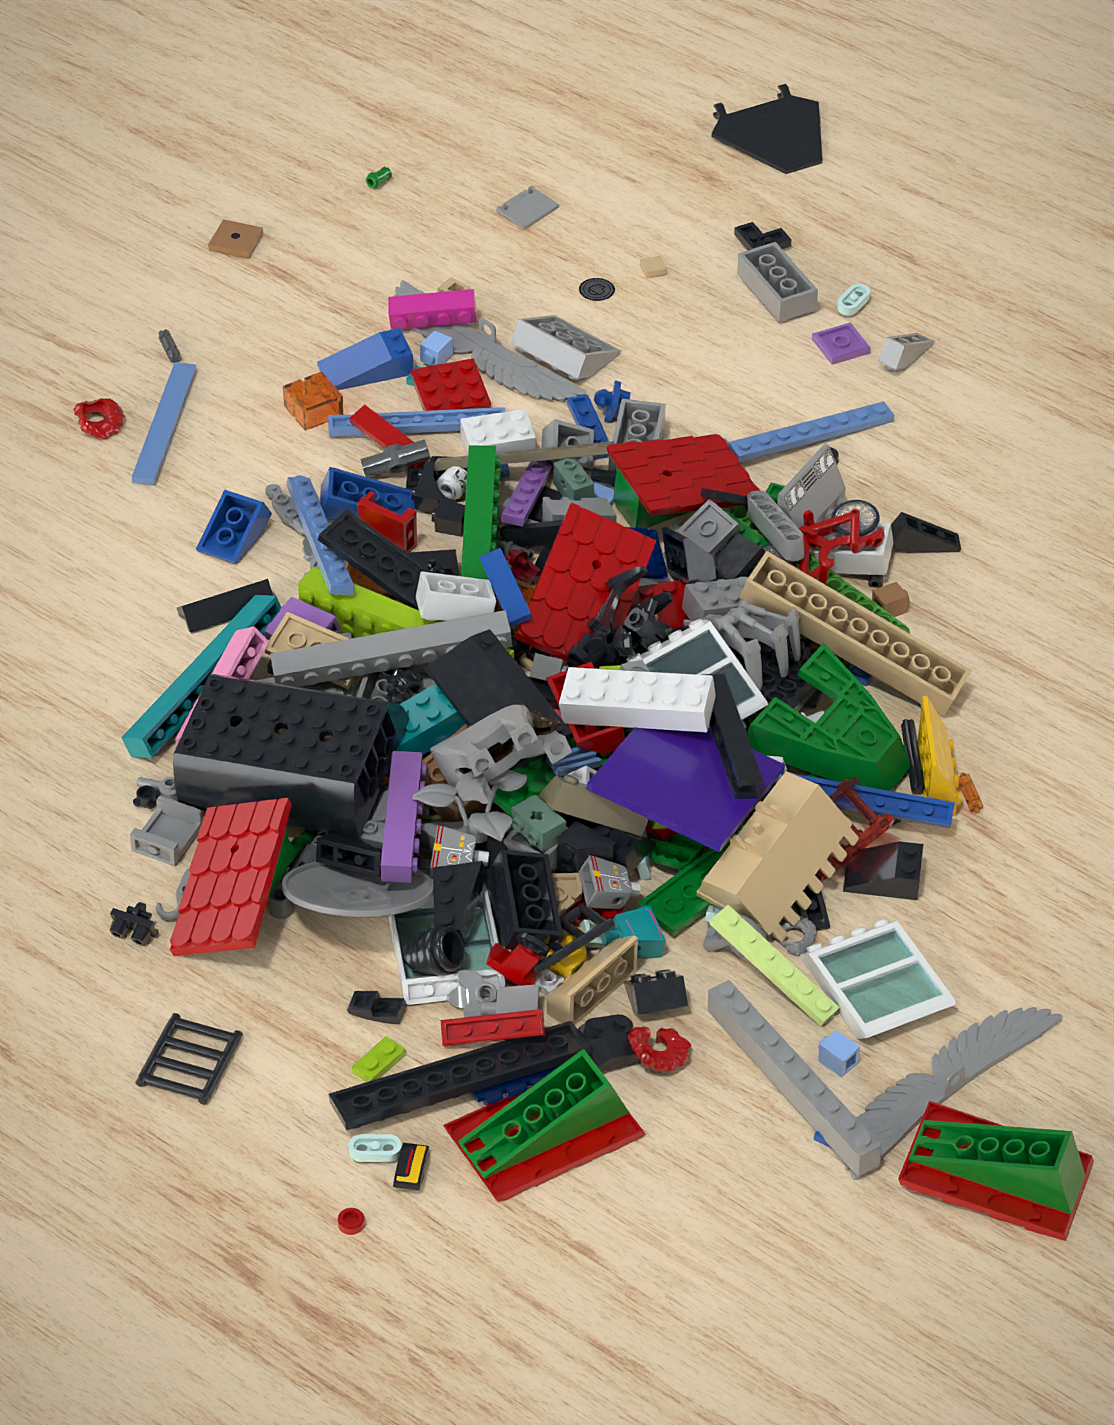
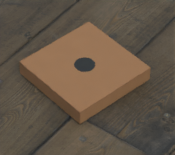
M223 219L209 242L208 248L210 251L249 258L263 234V227Z

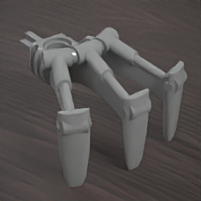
M742 600L738 608H731L724 616L709 614L702 619L711 621L725 643L744 657L746 672L759 690L762 687L761 647L758 641L769 645L775 650L781 677L788 675V647L786 638L788 635L795 661H800V616L795 607H792L791 612L786 617L751 605L748 600ZM684 620V626H689L693 621ZM709 632L697 638L701 645L718 646ZM743 638H751L754 640L746 642Z

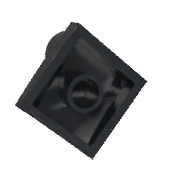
M617 1014L590 1018L583 1025L579 1026V1032L591 1047L590 1058L599 1069L641 1064L640 1059L635 1057L627 1035L633 1029V1022L627 1016Z

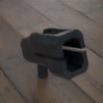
M653 597L649 598L645 612L636 607L632 609L624 621V625L631 630V639L646 652L649 651L648 647L659 641L661 643L669 639L668 636L675 632L672 627L662 621H655L654 612L659 600ZM671 653L660 658L659 661L663 662Z

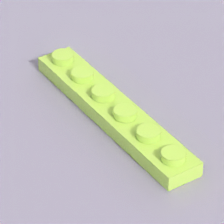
M729 905L711 919L709 924L820 1027L837 1013L840 1007Z

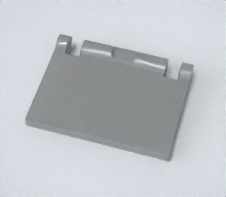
M530 186L528 190L522 191L505 202L503 207H497L496 212L525 230L558 209L559 204L536 190L534 186Z

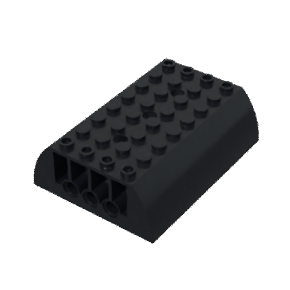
M210 674L174 751L173 772L179 803L206 811L208 807L288 798L292 804L287 821L288 826L360 838L390 767L392 752L397 750L410 718L405 709L397 703ZM282 728L288 729L282 734H276ZM333 736L332 739L322 742L324 737Z

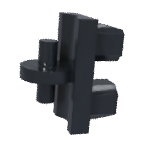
M138 902L135 907L128 906L126 912L113 908L110 913L113 919L110 932L115 937L122 939L127 930L131 929L134 930L131 940L136 944L145 946L150 936L156 938L159 932L158 929L154 928V922L150 920L152 913L146 911V904L143 902Z

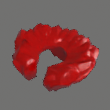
M111 398L80 402L73 409L74 414L80 418L78 424L81 431L102 439H108L109 435L119 433L125 417L122 408ZM98 412L104 415V419L93 422L88 421L87 416L90 413Z
M634 1027L627 1035L635 1057L640 1059L643 1067L652 1069L654 1072L674 1071L678 1066L682 1067L684 1061L689 1059L688 1051L691 1043L681 1037L674 1028H660L656 1032L655 1043L665 1042L667 1049L664 1051H657L649 1045L648 1039L651 1031L648 1027Z

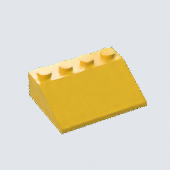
M922 696L918 746L925 783L923 795L927 798L955 802L953 816H956L957 806H961V792L956 791L959 786L958 774H954V771H956L955 756L951 757L954 749L953 739H949L948 729L928 696Z

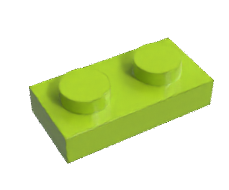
M385 1036L352 1066V1073L365 1082L379 1079L406 1056V1048Z

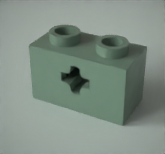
M575 457L554 463L553 484L563 497H569L570 500L580 501L581 498H594V483Z
M536 795L511 808L512 827L514 830L524 835L531 845H535L542 852L557 845L558 837L566 830V820Z

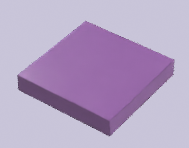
M851 322L812 333L813 342L831 365L870 354L871 347Z

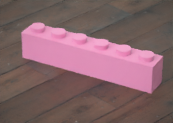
M255 627L237 630L212 674L249 679L269 641ZM196 703L175 738L177 743H179Z

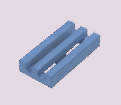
M582 747L572 748V753L554 764L551 763L548 755L546 757L547 764L557 776L567 775L584 766L590 768L600 767L601 759L599 757L596 758L595 751Z

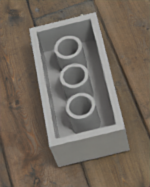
M776 242L738 254L737 274L779 322L817 310L818 289Z
M622 399L612 441L618 444L630 441L643 442L662 439L665 427L666 404ZM609 455L608 471L617 470L616 464Z
M749 577L686 584L682 609L692 621L703 619L709 614L724 616L731 608H738L740 601H742L739 596Z

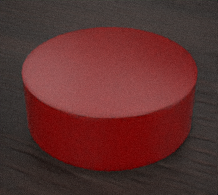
M346 1208L339 1213L337 1218L339 1230L347 1235L361 1232L365 1225L364 1214L357 1208Z

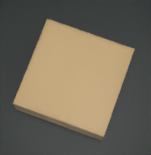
M661 256L640 259V266L646 278L667 274V267Z

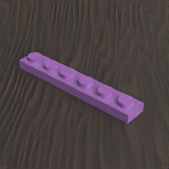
M551 460L530 461L502 512L501 522L524 526L554 469L555 462Z

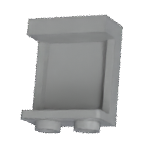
M159 796L157 798V809L143 829L134 828L130 833L131 850L176 866L199 834L203 822L202 811L173 799Z

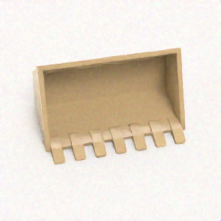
M787 771L764 801H759L756 804V811L739 834L733 835L730 838L729 847L704 878L696 892V896L721 910L729 905L738 914L752 919L766 935L770 936L772 934L780 942H783L787 936V932L779 924L781 919L784 918L792 926H795L799 920V916L791 908L793 903L796 902L805 910L811 904V900L803 892L805 887L808 886L814 893H819L823 888V884L815 876L817 871L820 870L826 877H831L835 872V868L827 860L828 856L832 854L840 862L847 856V853L839 844L840 840L843 838L851 846H854L859 840V837L850 828L853 823L839 810L818 784Z

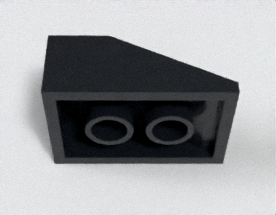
M897 841L848 852L843 892L917 900L924 844Z

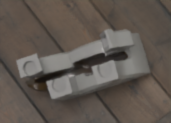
M525 705L505 707L459 734L451 736L430 748L448 785L455 787L461 800L467 802L476 800L482 804L489 803L492 796L488 782L505 773L520 759L546 753L551 763L554 764L572 753L566 737L556 731L561 723L556 719L544 717L541 712L528 710Z

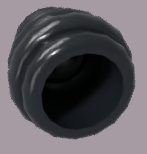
M437 925L420 933L418 937L407 944L403 953V960L413 971L446 976L458 970L463 964L464 945L456 930L448 926L442 927Z

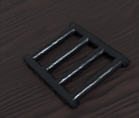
M586 902L560 917L561 928L574 937L575 940L564 947L557 941L546 944L554 953L543 960L540 959L533 966L535 973L539 974L604 934L615 926V922L611 918L608 920L604 919L592 908L587 907ZM584 915L597 926L584 933L571 922Z
M173 1013L135 1083L139 1087L147 1084L196 1098L199 1103L206 1105L240 1043L243 1033L239 1030H235L232 1033L185 1020L178 1013ZM179 1028L228 1043L224 1051H219L171 1036L175 1029ZM167 1046L218 1062L214 1070H210L161 1055ZM157 1065L207 1079L208 1081L203 1089L153 1076L151 1073Z

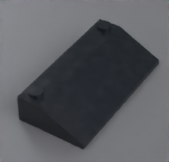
M490 629L470 636L426 666L425 671L469 727L505 707L525 705L528 710L541 712L544 717L559 721L561 725L556 731L564 735L569 743L572 735L571 730ZM547 754L522 758L509 770L519 767L525 768L529 763L539 759L541 761L545 760Z

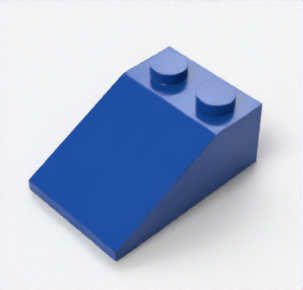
M224 489L196 550L237 564L263 533L272 515L271 511L262 501Z

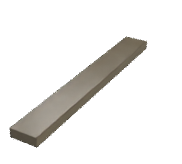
M615 442L499 452L496 455H501V464L608 454L606 451L607 445L615 444ZM468 456L438 458L435 462L436 471L447 470L453 466L467 468Z

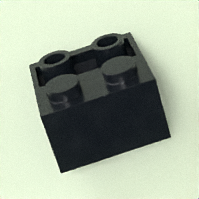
M670 969L655 971L656 976L646 975L645 973L631 975V980L624 981L625 989L635 1014L640 1015L688 1006L684 976L676 974L675 971H670Z

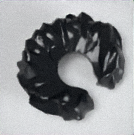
M395 669L387 680L389 684L386 687V691L388 692L389 700L392 703L401 704L410 699L411 696L408 694L407 688L411 687L414 692H417L423 683V679L412 670L403 671L402 669Z

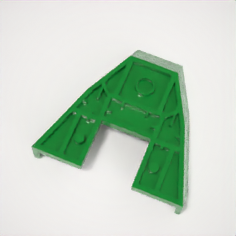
M823 643L800 668L797 676L834 699L833 704L814 723L783 701L774 697L749 726L747 737L751 748L766 756L783 757L785 764L832 781L891 791L910 769V761L901 737L872 695Z

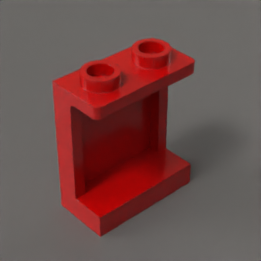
M371 491L359 500L357 509L361 520L406 553L411 552L417 546V511L408 508L402 515H399L375 504V493Z

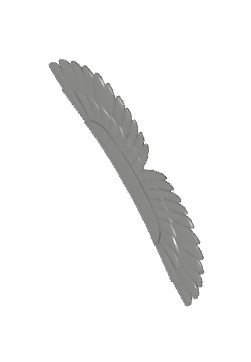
M402 280L400 287H396V294L394 296L424 294V292ZM484 318L479 319V332L467 323L414 328L416 332L421 333L425 338L434 331L453 338V353L472 352L471 359L474 358L478 369L482 373H485L486 370V374L490 379L495 378L499 384H504L511 390H513L514 386L523 395L528 393L536 399H540L541 396L550 401L553 398L565 401V398L586 395L585 390L567 381L566 378L542 368L537 363L496 342V327ZM484 325L490 328L491 335L485 332Z
M1037 1007L1028 1008L1023 1012L1022 1008H1018L1009 1014L1007 1010H1004L994 1018L990 1015L979 1027L978 1023H975L967 1031L963 1030L958 1035L957 1040L953 1037L948 1044V1049L944 1045L939 1050V1055L937 1053L933 1055L932 1070L934 1075L911 1073L906 1075L905 1079L896 1081V1086L886 1088L885 1093L875 1097V1101L865 1107L867 1112L856 1117L881 1144L880 1160L921 1122L929 1101L938 1104L943 1103L980 1074L1006 1059L1010 1054L1041 1037L1044 1032L1062 1020V1015H1050L1051 1009L1037 1011ZM844 1163L845 1169L849 1170L848 1165ZM851 1170V1177L857 1179V1175Z

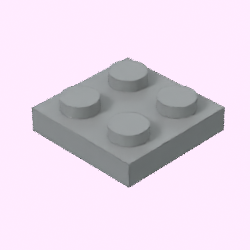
M709 499L677 531L713 556L741 526Z

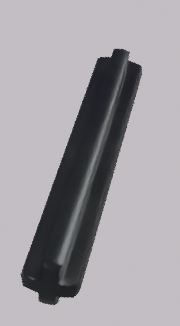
M904 719L901 724L904 748L910 761V769L908 770L910 787L913 793L922 794L925 789L915 722L912 719Z

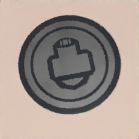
M591 278L580 284L579 292L588 300L602 301L614 294L615 287L606 279Z

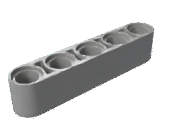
M750 492L747 495L748 516L786 560L798 561L804 558L803 533L766 492Z

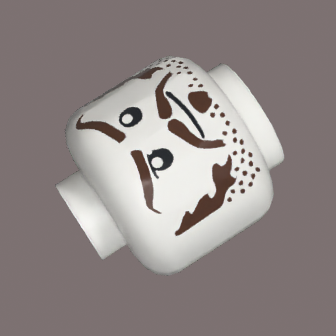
M457 466L447 469L438 479L439 490L449 499H459L466 492L467 472Z

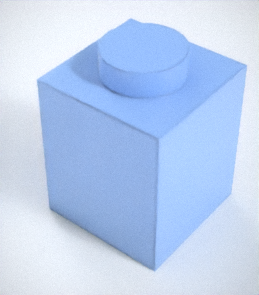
M437 331L430 334L420 344V361L430 366L444 364L453 355V338Z
M836 1030L829 1037L825 1036L820 1041L818 1061L840 1077H843L859 1063L860 1046Z

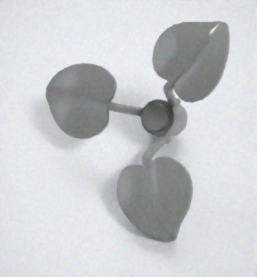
M507 770L499 777L489 781L488 784L493 785L491 788L492 796L490 802L487 803L485 813H474L469 819L467 818L462 801L457 796L458 793L453 786L447 784L425 786L413 795V800H419L436 807H445L456 802L463 818V825L468 826V834L476 837V843L487 841L488 835L502 841L505 833L512 825V818L501 812H490L495 792L498 788L504 791L519 789L527 781V776Z

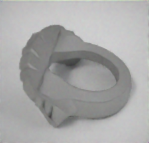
M808 918L798 920L795 926L790 925L788 922L781 926L785 931L791 928H799L805 934L801 941L791 943L783 940V942H780L789 953L799 956L807 952L806 947L814 943L816 927Z

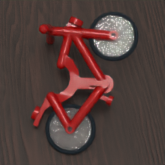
M849 500L837 506L830 519L814 523V515L811 510L804 512V525L799 528L804 536V558L800 560V568L796 567L797 561L786 560L771 543L760 547L814 579L818 578L819 582L828 586L829 569L835 565L834 559L828 558L830 551L839 546H848L853 553H857L869 545L878 547L883 542L885 534L881 528L867 535L875 530L880 521L879 511L874 505L863 500ZM837 532L844 535L831 540L824 538ZM809 545L814 548H821L818 556L819 566L810 573ZM762 557L759 559V561H758V562L753 566V568L750 570L751 573L753 572V570L755 569V567L757 566V564L760 562V560L762 559Z

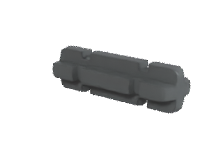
M167 329L164 331L160 330L158 333L159 340L169 360L173 363L180 361V352L170 331Z

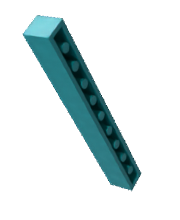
M255 595L121 737L131 757L152 758L179 730L201 694L209 675L214 671L237 630L255 627L264 637L266 636L265 630L268 624L273 621L281 610L277 596Z

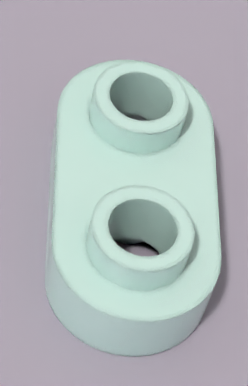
M864 284L850 286L838 298L837 310L846 316L857 313L870 298L869 287Z
M359 1134L352 1137L348 1143L350 1157L358 1162H392L399 1158L402 1148L400 1139L391 1134Z

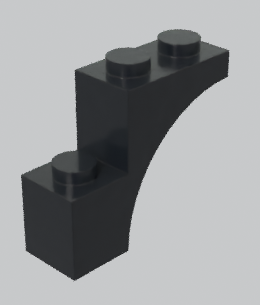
M426 461L424 469L418 473V485L413 487L411 499L414 500L415 510L432 513L431 521L435 523V532L462 537L465 505L449 499L438 489L435 483V463Z

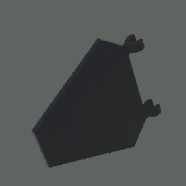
M787 84L778 85L781 93L777 94V100L729 114L726 113L725 107L721 102L713 105L717 111L713 113V116L718 121L711 133V137L784 174L822 164L819 102L791 95Z

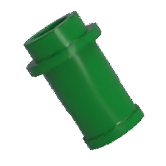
M384 166L375 173H369L366 177V183L370 188H378L382 182L392 177V172L388 167Z

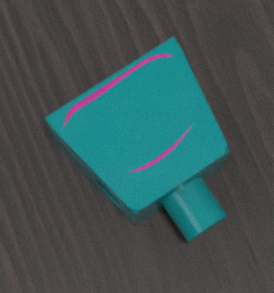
M651 906L617 914L613 919L615 926L601 935L604 946H607L614 939L634 935L638 938L637 958L662 957L665 937Z

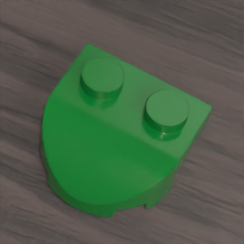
M678 832L666 842L654 837L650 840L656 842L657 846L649 853V858L656 864L682 870L701 856L705 845Z

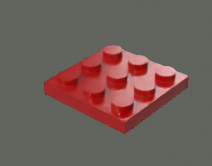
M474 358L410 369L413 384L423 411L491 408L490 398Z

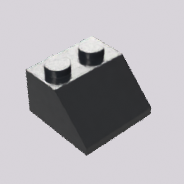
M577 821L573 822L558 837V873H579L589 855L615 863L616 842Z

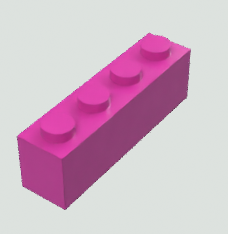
M474 289L388 297L391 329H412L476 323L477 311Z

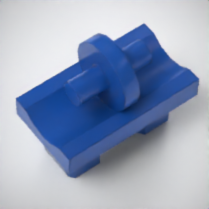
M616 380L613 385V391L609 392L606 389H602L594 395L595 404L601 408L606 407L604 421L611 423L613 417L618 418L622 399H630L631 392L622 390L621 382Z

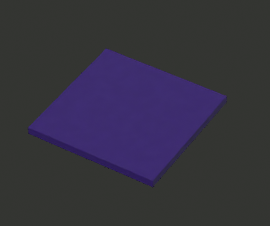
M635 727L590 779L586 789L720 852L752 812L756 804L782 774L785 764L752 749L763 779L762 785H756L760 792L759 798L734 799L710 729L707 732Z

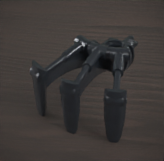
M637 566L624 571L615 577L609 578L604 583V585L611 589V592L605 604L601 606L596 618H591L586 625L587 628L593 631V637L586 645L590 653L583 659L585 661L584 664L592 662L595 668L598 664L599 666H609L614 662L615 666L621 665L625 658H629L620 655L613 647V636L619 628L618 626L613 630V615L618 600L625 589L636 583L647 573L648 570L644 566ZM663 592L652 596L659 600L654 615L672 602L673 596L670 592ZM649 598L637 603L632 609L636 607L646 609ZM681 626L674 630H681L683 632L684 630L688 629L689 626ZM639 645L632 646L635 654L646 652Z

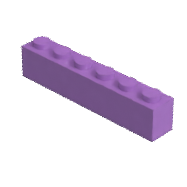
M392 752L381 858V881L411 883L412 873H417L418 858H414V853H419L420 839L416 838V834H421V819H418V815H423V802L413 800V795L425 787V781H421V778H426L427 763H422V752Z

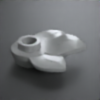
M471 970L458 971V979L461 986L453 989L447 996V1000L453 1006L464 1008V1017L481 1016V1001L496 1002L497 989L493 984L484 982L479 973ZM486 991L489 994V998L483 999L480 993Z

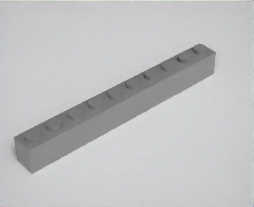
M506 610L272 653L270 656L275 683L299 687L347 677L362 676L374 672H384L390 669L417 664L432 663L470 636L488 629L494 633L505 648L512 647V639Z
M728 980L709 989L708 1012L810 1125L823 1136L829 1146L857 1177L879 1167L881 1144L736 986Z

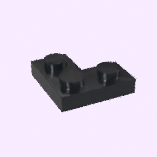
M754 222L734 227V235L747 250L776 242L781 249L791 246L792 239L782 228L762 233Z

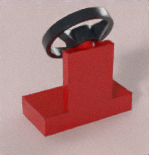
M523 932L518 933L516 940L520 944L512 952L495 943L490 949L486 965L519 986L533 985L537 974L533 966L540 960V957L536 954L547 956L550 951L549 947L536 937Z

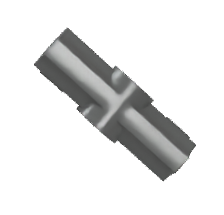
M424 439L405 446L399 444L390 445L382 453L360 460L365 477L371 478L387 472L392 474L401 473L408 466L431 458Z

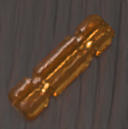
M962 772L958 776L961 792L970 812L979 813L983 809V803L970 774Z

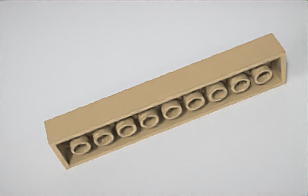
M766 551L747 579L739 596L742 600H748L751 605L786 617L791 612L792 607H795L800 616V634L819 645L824 643L834 654L922 704V696H928L937 713L945 717L972 671Z

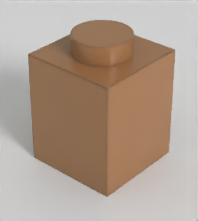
M897 582L873 590L872 601L892 616L897 617L907 613L909 595Z

